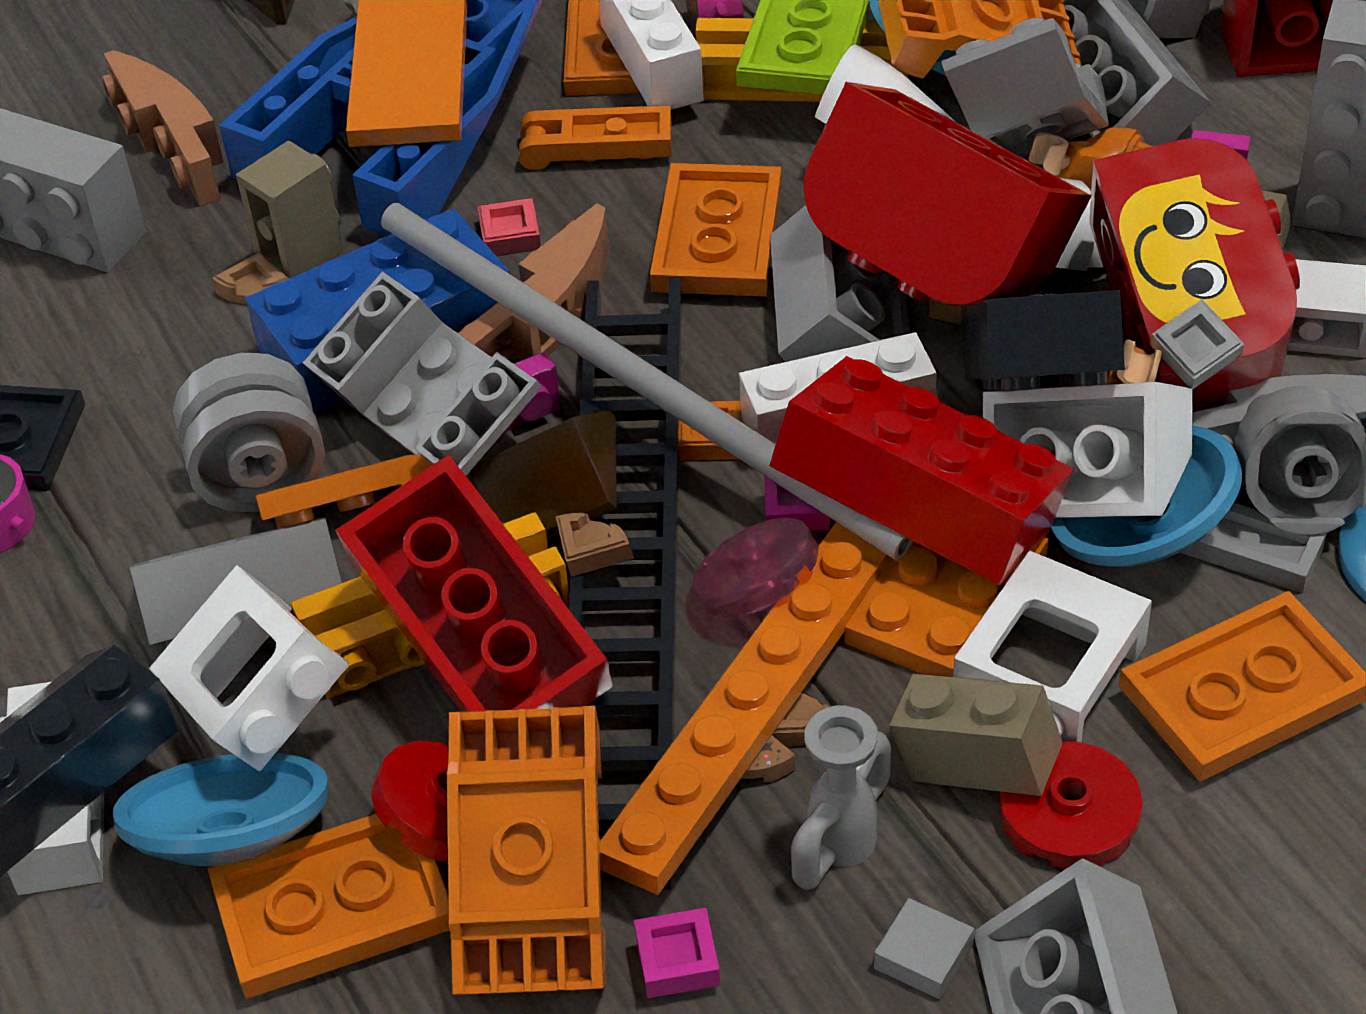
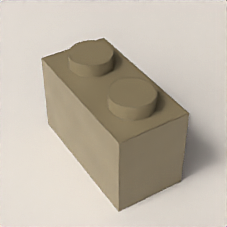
M288 140L236 174L254 253L260 252L288 278L320 266L344 251L339 229L341 219L334 205L330 185L332 174L320 156L310 154Z
M913 674L889 724L911 781L1042 796L1063 744L1043 685Z

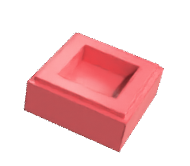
M533 198L477 206L483 242L496 256L532 251L541 247Z

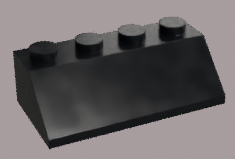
M112 645L85 655L0 722V877L178 731L161 680L117 646Z

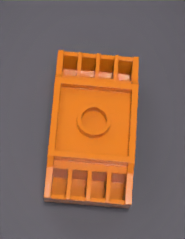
M878 0V7L883 20L882 24L887 37V46L891 54L892 67L915 77L924 78L945 49L956 51L966 43L986 39L990 42L1011 34V29L1018 23L1032 18H1044L1045 20L1054 18L1066 34L1074 62L1081 64L1079 60L1080 53L1077 52L1074 42L1075 36L1071 32L1069 25L1070 19L1066 15L1064 0Z
M595 706L449 712V763L447 770L448 892L453 995L603 989L607 983L606 930L602 925L597 780V778H601L599 722Z

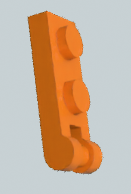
M671 105L538 110L528 112L521 119L520 136L522 140L519 144V162L524 168L537 171L547 167L551 161L583 160L591 162L601 159L671 157Z
M419 454L405 455L255 495L261 519L275 518L277 529L313 520L314 515L311 507L336 501L339 512L374 504L376 502L373 491L394 485L401 487L432 465Z

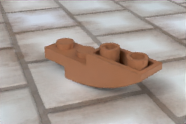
M115 50L104 53L109 74L101 77L103 87L111 106H117V111L127 136L136 134L146 153L159 149L164 159L169 158L179 188L189 187L200 207L221 200L212 166L224 163L214 120L204 105L188 88L158 67Z
M596 203L576 220L571 221L545 244L532 251L518 264L521 282L579 319H582L586 312L587 281L599 280V286H601L607 269L610 250L605 207ZM500 303L495 304L474 322L467 324L458 333L490 357H493L497 352L512 363L516 359L523 361L543 352H546L549 356L561 345L560 342Z

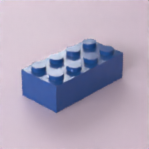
M454 208L426 220L510 274L505 265ZM393 234L245 297L259 352L289 362L304 378L314 414L345 400L311 372L303 362L382 271L417 295L441 322L457 333L461 332L467 324L474 322L498 302Z

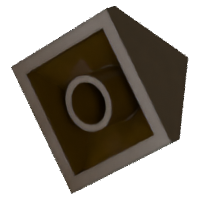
M610 410L572 417L477 463L470 473L479 494L503 524L536 512L545 528L547 540L560 535L556 516L584 513L588 514L590 520H593L617 509L616 417Z

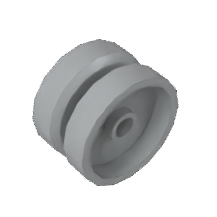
M241 352L217 358L194 371L177 391L172 412L192 489L208 504L227 511L258 512L259 509L255 495L314 480L319 476L326 455L322 436L312 410L304 378L289 362L262 353Z

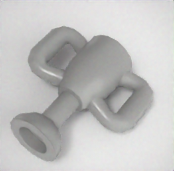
M846 705L830 706L818 711L809 719L804 730L805 744L811 757L822 766L827 767V771L813 786L806 805L807 820L796 833L791 845L792 878L804 890L816 888L831 866L852 867L864 862L874 852L877 844L878 812L876 800L887 786L891 775V743L882 732L877 731V726L871 716L858 708Z

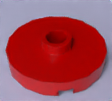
M414 741L397 746L383 759L374 777L370 795L376 816L386 829L391 822L398 831L403 833L400 842L415 853L437 861L448 862L447 770L449 745L442 742Z
M1063 741L1042 796L999 791L998 806L1002 829L1019 851L1032 858V853L1040 858L1048 859L1049 866L1065 870L1082 858L1098 866L1119 858L1130 846L1131 838L1138 831L1143 800L1138 780L1121 759L1098 746L1077 741ZM1063 797H1074L1079 800H1067Z

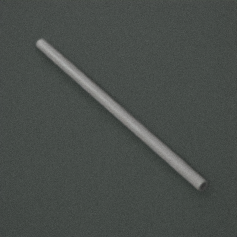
M400 203L391 204L383 213L381 225L384 229L894 560H899L911 547L913 540L770 467L769 464L776 444Z

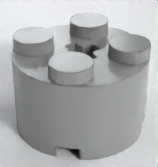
M1293 386L1270 394H1262L1253 399L1248 406L1247 413L1239 424L1233 448L1241 465L1242 482L1248 497L1256 509L1269 519L1270 523L1289 533L1301 535L1321 534L1333 531L1345 524L1344 519L1352 514L1359 506L1362 509L1365 507L1366 430L1344 398L1318 387ZM1304 458V462L1302 464H1296L1298 462H1302Z

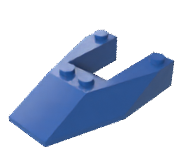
M467 0L461 140L383 145L352 175L362 227L384 236L392 235V233L382 227L381 219L385 210L393 203H400L425 220L437 215L441 211L497 106L540 9L542 0ZM357 16L319 35L219 125L231 177L237 179L236 174L288 140L310 154H317L347 126Z

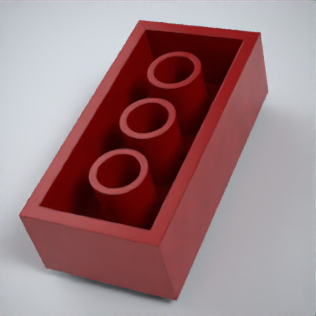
M848 356L844 357L789 401L769 464L773 469L998 585L1002 584L1022 562L1027 553L1032 551L1050 532L1074 468L1056 460L1055 456L1047 449L1038 445L1024 444L998 431L995 425L987 419L979 416L965 415L941 403L932 392L923 388L909 387L883 374L877 365L866 360L852 359Z
M449 454L336 530L351 564L460 712L584 707L613 687L607 658Z

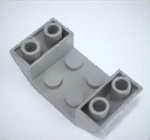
M1032 18L1015 25L1011 29V34L991 42L981 39L966 43L956 50L955 56L941 61L944 72L970 129L1022 158L1030 154L1037 133L1054 134L1068 141L1109 126L1104 89L1100 77L1090 64L1081 66V64L1074 62L1066 34L1054 18L1048 20Z
M383 271L303 362L311 372L374 426L412 455L419 454L428 463L433 465L449 454L465 475L471 471L542 388L536 379L496 352L493 357H490L445 325L417 295Z

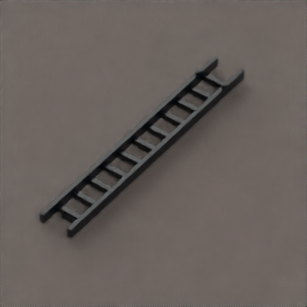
M669 278L668 314L600 316L601 295L599 280L587 281L585 323L606 336L668 335L667 355L639 357L681 383V278ZM583 358L580 416L610 410L616 417V421L666 420L665 443L616 444V466L664 465V490L617 491V509L606 513H663V537L627 538L634 559L631 560H662V586L587 588V573H583L573 577L570 576L569 610L584 630L585 611L661 609L660 638L592 639L608 662L660 661L659 691L605 692L586 705L595 706L597 716L658 715V746L600 747L601 771L653 770L674 742L679 420L648 399L596 400L597 379L614 377ZM598 804L599 830H608L627 804ZM671 878L662 890H671Z

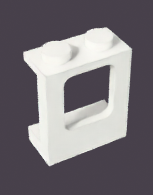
M1029 551L955 656L953 677L1043 685L1001 667L991 660L1021 615L1091 643L1090 648L1065 685L1059 688L1043 685L1062 742L1077 741L1082 743L1084 719L1124 658L1135 662L1146 645L1152 600Z
M236 565L149 669L161 680L163 685L212 740L260 772L350 664L317 639L290 613L292 608L279 596ZM271 636L276 642L274 654L235 701L229 706L224 707L217 697L265 640Z

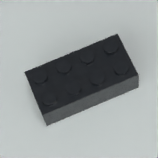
M1120 290L986 299L960 306L965 379H980L981 390L1019 391L1041 389V382L1042 386L1075 387L1107 384L1106 371L1125 370Z

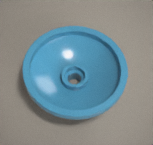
M1192 426V455L1162 516L1055 518L1051 527L1060 546L1068 554L1090 564L1108 567H1133L1166 559L1196 544L1221 522L1233 505L1241 487L1242 469L1234 448L1222 435L1207 428Z
M275 753L260 772L234 754L200 759L156 773L128 789L118 799L113 809L115 829L123 841L138 851L153 857L190 866L214 867L238 863L274 850L306 828L317 817L328 801V778L324 769L308 759L288 754Z

